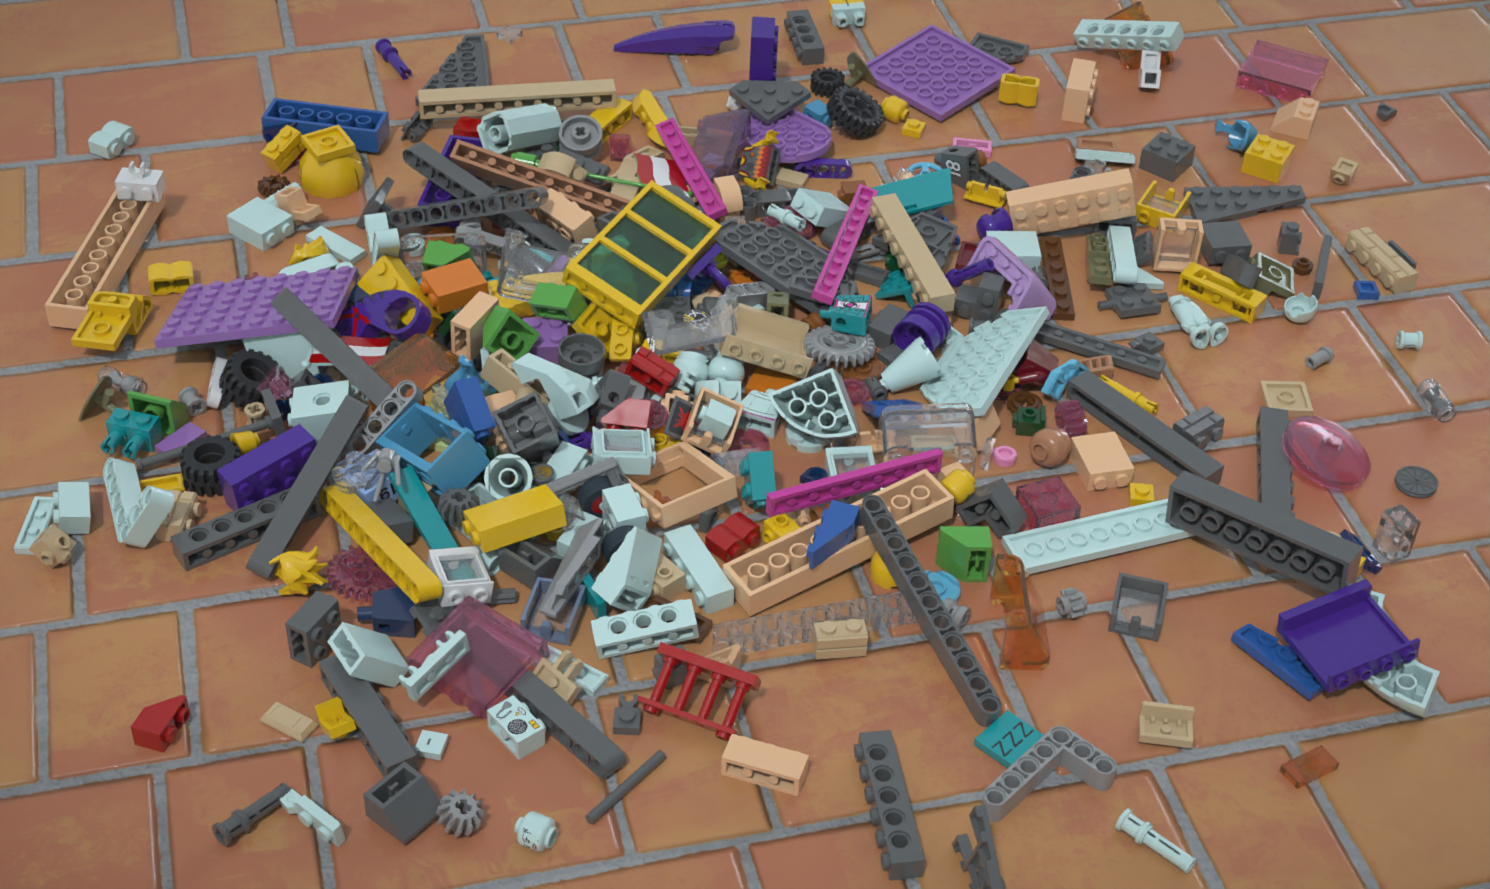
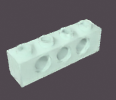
M691 599L676 600L673 603L660 606L652 605L646 609L626 611L623 614L610 617L602 616L591 621L599 660L659 647L660 642L672 644L699 638Z

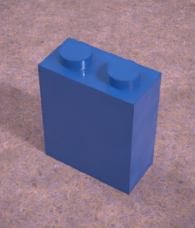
M477 376L455 381L443 401L450 420H455L462 428L466 426L476 436L474 440L484 447L496 428V424Z

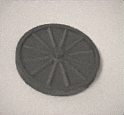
M1419 466L1402 467L1395 476L1397 487L1402 492L1413 497L1425 498L1432 496L1438 488L1436 476L1429 470Z

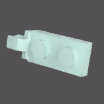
M291 789L285 796L280 798L282 807L289 814L297 813L300 821L306 827L313 826L325 842L330 840L339 847L346 841L341 823L305 795L301 796Z

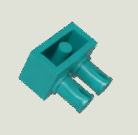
M116 407L105 422L108 436L100 444V448L106 454L108 452L113 454L118 445L124 446L122 449L123 455L127 458L131 456V459H134L140 450L154 452V446L164 438L160 416Z

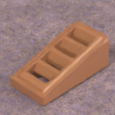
M1112 355L1077 360L1088 367L1089 371L1097 377L1101 378V375H1105L1112 380L1114 369Z

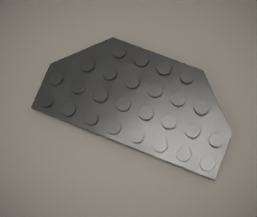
M731 218L720 223L722 227L717 240L713 244L717 243L723 249L721 252L729 259L734 260L743 266L744 269L752 272L779 292L788 293L793 274L819 278L829 255L786 225L777 224L776 227H768L763 222L749 221L748 224L737 223V219ZM848 266L841 281L844 284H849V281H853V272ZM856 285V288H855V294H854V295H858V294H859L857 285ZM789 293V298L794 300L795 303L800 304L811 313L816 312L820 314L821 305L824 304H818L812 300L796 297ZM823 318L831 326V319Z

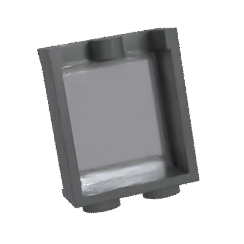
M1119 572L1108 631L1158 642L1169 583Z

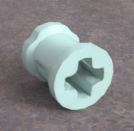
M1402 330L1397 331L1396 348L1408 347L1421 350L1423 345L1422 331H1416V333L1404 332Z

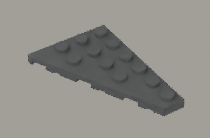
M484 34L465 35L462 42L456 46L457 50L447 57L445 63L439 67V72L429 79L427 85L422 90L490 86ZM417 96L415 97L416 106H419V97Z

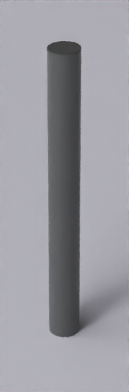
M658 750L585 816L587 822L590 824L595 823L666 758L665 753Z

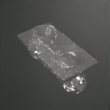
M568 494L565 496L557 495L564 505L567 525L563 526V529L572 530L578 519L585 521V516L577 498Z

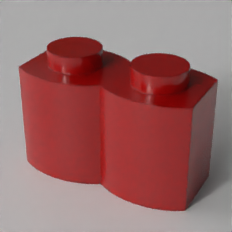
M736 512L729 516L723 524L715 526L706 534L705 546L722 561L728 563L740 557L743 550L758 544L760 540V526L741 512Z

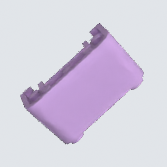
M991 236L984 237L967 266L986 258L992 259L994 270L988 273L1004 276L1005 281L1012 283L1007 294L1012 296L1013 303L1009 305L1008 309L1016 310L1047 306L1049 315L1046 320H1049L1055 311L1056 301L1035 272L999 239Z

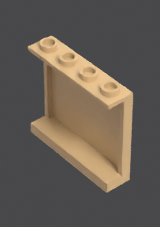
M726 299L719 317L720 354L806 379L813 359L807 357L803 340L810 327L808 323Z

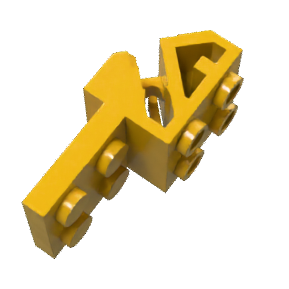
M109 291L94 292L87 302L89 311L71 338L72 345L116 351L125 334L137 335L153 308L151 297Z

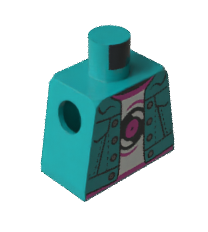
M838 295L833 306L821 305L820 318L831 319L834 331L866 336L872 316V295Z

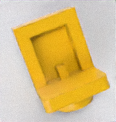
M339 697L315 706L321 730L332 740L344 738L349 732L357 729L354 719L344 711Z

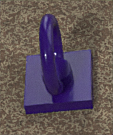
M717 243L713 244L684 275L688 280H692L699 272L704 277L708 275L724 292L728 285H732L715 267L718 263L714 258L723 250Z

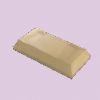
M276 702L260 719V722L301 743L319 726V723L279 702Z

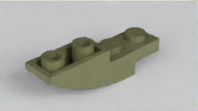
M1101 233L1086 234L1087 282L1090 284L1111 285L1109 244L1107 236Z

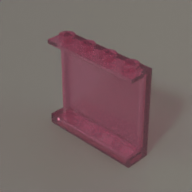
M1257 40L1238 72L1235 87L1289 102L1300 97L1310 98L1320 78L1325 76L1329 59Z
M468 595L407 657L409 666H415L419 669L427 656L438 649L436 645L437 640L443 643L448 641L445 634L446 631H451L455 634L461 630L466 633L470 650L431 688L436 692L445 693L455 704L459 705L461 703L466 706L473 715L477 717L482 716L488 720L487 710L536 659L540 661L542 657L549 658L550 653L546 640Z

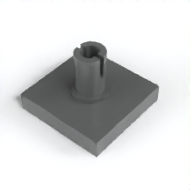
M389 177L384 180L368 201L356 226L363 230L365 227L364 215L394 209L384 202L394 180Z

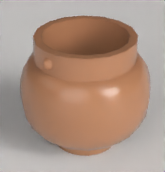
M1043 428L1037 431L1031 438L1029 445L1032 458L1044 467H1053L1062 463L1072 447L1068 434L1059 428Z

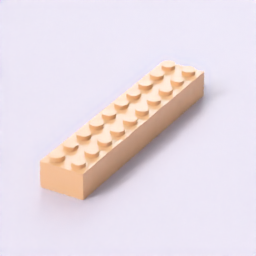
M115 189L45 303L49 326L78 329L89 311L87 302L92 294L97 291H116L166 204L165 192L160 202L118 199Z
M927 469L871 494L879 496L884 501L906 540L953 518V495ZM863 499L852 503V505L860 506L861 510ZM821 518L723 564V572L734 587V598L748 615L752 616L871 558L876 548L861 522H859L853 541L814 569H809V558L806 557L809 543H814V532L817 525L821 526Z

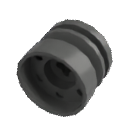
M575 333L566 336L560 341L557 365L589 379H592L594 376H604L605 345L599 338L586 333Z

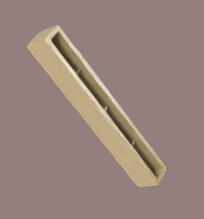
M893 193L872 197L869 215L876 222L877 230L883 234L884 242L890 246L891 254L895 255L898 266L905 272L906 280L912 284L913 292L918 295L920 302H929L937 305L944 312L953 311L955 292L897 195Z

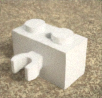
M131 161L128 168L122 167L115 180L118 199L160 202L166 190L163 170L146 169L145 162L141 163L139 169L135 167L134 161Z

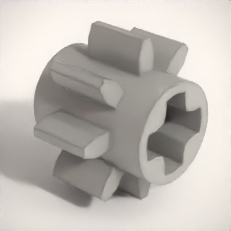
M1076 587L1060 590L1061 596L1056 598L1058 612L1061 615H1066L1067 619L1083 616L1081 610L1087 608V600L1082 591L1077 592Z

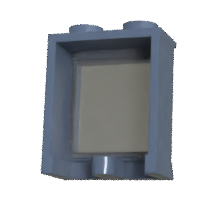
M537 577L520 618V629L522 632L540 641L570 646L584 605H586V585H579L555 619L538 612L553 579Z

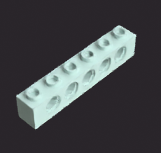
M1082 19L1073 33L1079 48L1176 51L1185 36L1180 22Z

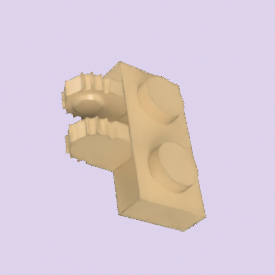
M565 650L561 652L554 663L548 658L542 657L533 673L567 703L572 705L582 690V687L573 679L580 674L584 664L580 659H576L563 672L562 670L569 665L573 658L571 651Z

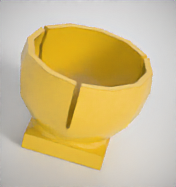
M340 125L301 135V141L307 150L299 160V176L302 188L315 197L333 199L346 197L360 189L365 178L360 154L356 151L353 141Z

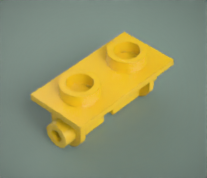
M974 180L967 182L966 189L968 190L963 199L989 205L993 208L1002 207L1007 200V191H1004L1003 188L989 185L988 191H986V184Z

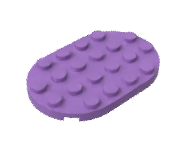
M747 109L736 113L729 120L728 135L730 139L744 148L751 147L752 144L764 139L768 130L779 132L776 136L779 143L773 144L781 151L779 163L804 162L824 156L832 145L831 131L826 125L794 109L770 125L765 124Z

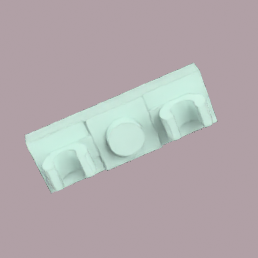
M461 630L455 634L451 631H446L445 634L448 641L443 643L437 640L436 645L438 649L427 656L419 669L410 665L408 668L411 676L409 678H405L403 675L399 676L401 685L406 688L410 699L415 702L418 701L470 650L466 633Z

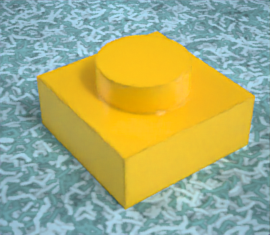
M907 119L902 127L901 135L920 139L925 130L926 123L917 119Z
M1143 483L1129 484V506H1137L1155 501L1153 485Z

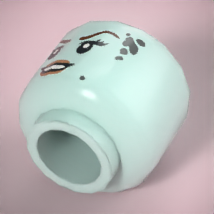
M530 811L525 817H520L514 829L517 833L518 843L537 852H543L547 848H552L558 836V828H556L554 819L535 811Z

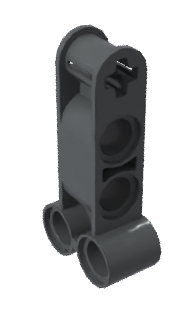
M739 186L743 200V210L740 211V223L748 224L749 221H756V217H769L767 209L771 204H775L784 210L789 209L794 215H801L790 206L798 188L753 191L750 186Z

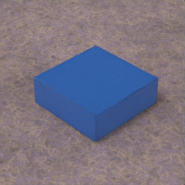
M1354 281L1353 289L1357 300L1379 299L1380 293L1375 281Z

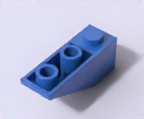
M831 500L828 509L823 510L821 526L817 525L815 529L814 543H809L806 557L809 558V569L816 568L853 541L860 522V506Z

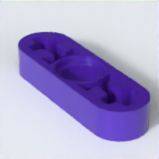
M815 158L809 161L797 162L794 165L795 171L809 174V178L847 179L852 175V164L846 159ZM824 165L829 169L826 172H820L818 168Z

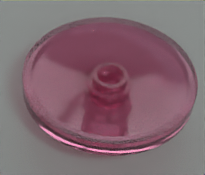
M1301 416L1292 420L1285 429L1282 436V444L1286 455L1300 472L1316 483L1336 490H1352L1361 486L1370 474L1371 463L1365 448L1350 432L1340 425L1321 417Z

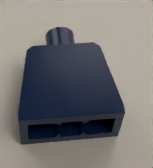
M399 587L375 591L372 594V606L357 607L358 622L372 621L373 631L392 637L415 638V619L409 612V609L415 603Z

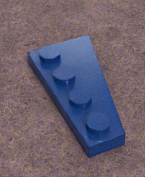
M1249 623L1233 632L1232 642L1308 700L1325 691L1290 646L1279 644L1278 638Z

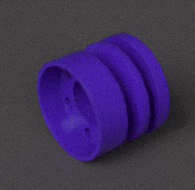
M920 302L914 305L893 329L894 343L904 351L915 339L921 336L924 344L933 354L950 334L951 325L949 318L937 305L929 302Z

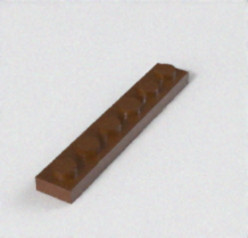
M1040 236L1039 246L1045 278L1048 281L1047 289L1056 301V308L1052 314V319L1074 321L1075 311L1061 237Z

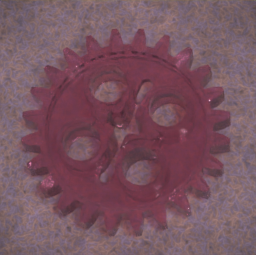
M349 545V551L340 549V555L334 554L333 560H329V566L327 567L328 584H331L332 590L337 589V595L345 593V599L354 596L356 602L360 598H364L365 602H368L375 591L398 587L359 545L358 548Z

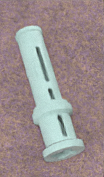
M1127 808L1119 817L1115 829L1118 831L1123 830L1134 838L1135 843L1147 845L1163 858L1183 870L1184 873L1187 874L1191 871L1197 859L1154 831V827L1150 822L1145 823L1136 817L1130 808Z

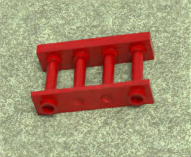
M660 642L657 652L663 658L664 664L650 699L639 696L637 699L644 706L642 710L656 716L660 712L716 732L715 736L724 741H729L732 734L740 736L732 727L746 692H749L750 689L759 690L761 685L759 677ZM681 664L687 666L686 670L688 673L673 708L660 703L673 668ZM704 672L711 675L712 681L699 714L695 716L684 712L697 676ZM729 681L735 683L734 687L736 690L724 721L720 725L709 721L708 718L721 685Z

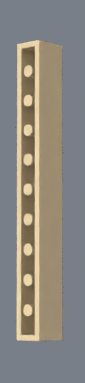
M614 79L418 90L420 119L485 116L496 111L543 103L554 106L557 111L616 108Z

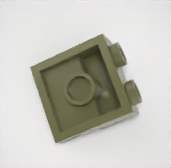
M1259 251L1253 258L1250 257L1247 260L1262 269L1253 289L1266 295L1274 291L1277 295L1286 298L1295 294L1294 268Z

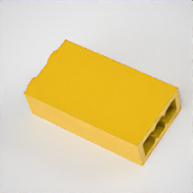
M546 484L463 511L465 521H462L465 534L470 535L473 545H478L483 553L567 525L563 503Z

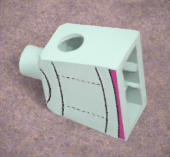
M767 389L765 393L752 390L740 402V404L744 405L737 425L738 429L774 439L781 418L768 395L774 392V389Z

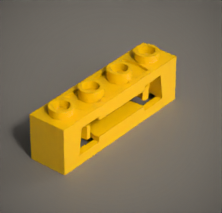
M1195 262L1189 264L1180 273L1177 286L1178 291L1250 324L1264 312L1268 296ZM1198 286V292H1196V291H1194V290H1192V289H1193L1194 287ZM1234 304L1238 305V310L1242 307L1246 308V314L1233 309Z

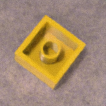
M1257 134L1245 152L1241 172L1278 184L1291 164L1295 145L1270 138L1267 135Z

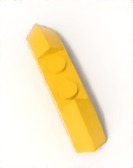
M643 89L635 96L632 102L633 112L640 118L641 123H644L646 126L647 135L658 146L668 151L655 125L668 119L652 93Z

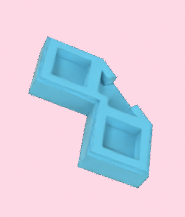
M1071 359L1050 372L1041 392L1058 401L1067 382L1069 383V380L1089 370V368L1079 361Z

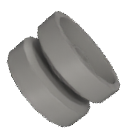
M575 115L567 118L559 128V149L561 147L597 161L602 155L603 133L600 124L594 118L587 115Z

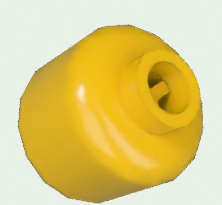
M895 95L886 97L881 104L884 118L895 124L900 123L902 120L905 121L910 114L908 103Z
M954 469L941 480V484L953 495L955 504H962L975 493L976 480L966 469Z

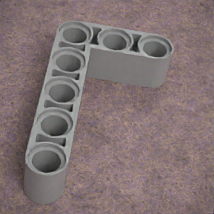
M1055 726L984 790L981 805H986L989 822H999L1059 766H1062L1092 788L1106 791L1113 785L1117 769L1116 761L1069 728Z

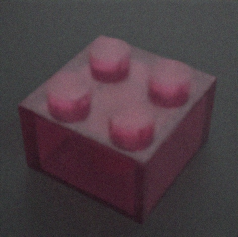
M1060 476L1020 485L1016 488L1015 497L1028 515L1024 523L1029 530L1076 520L1080 517L1081 506Z

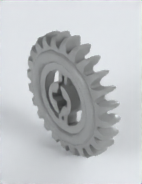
M823 325V328L816 327V330L809 331L803 340L807 357L811 356L813 361L818 358L819 364L823 363L824 359H827V367H829L831 361H835L836 368H838L840 362H843L844 367L847 368L848 361H851V365L855 368L856 361L860 365H863L864 361L869 362L870 358H873L876 349L875 341L867 332L866 336L834 331L832 325Z

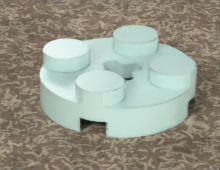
M790 423L786 427V441L790 446L792 444L797 447V451L817 453L822 451L824 446L827 445L828 447L831 443V439L812 435L807 436L806 433L795 428Z

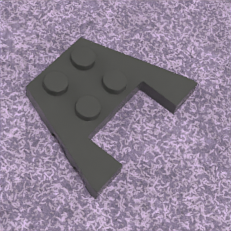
M921 212L910 219L943 272L957 235L958 226ZM876 234L872 237L873 245L887 251L890 249L888 243L884 242L883 235L879 236Z
M986 805L974 806L969 817L977 845L972 851L968 834L957 835L952 843L954 852H961L963 861H960V866L963 872L969 871L972 883L969 884L970 889H1006L1005 882L1000 876Z

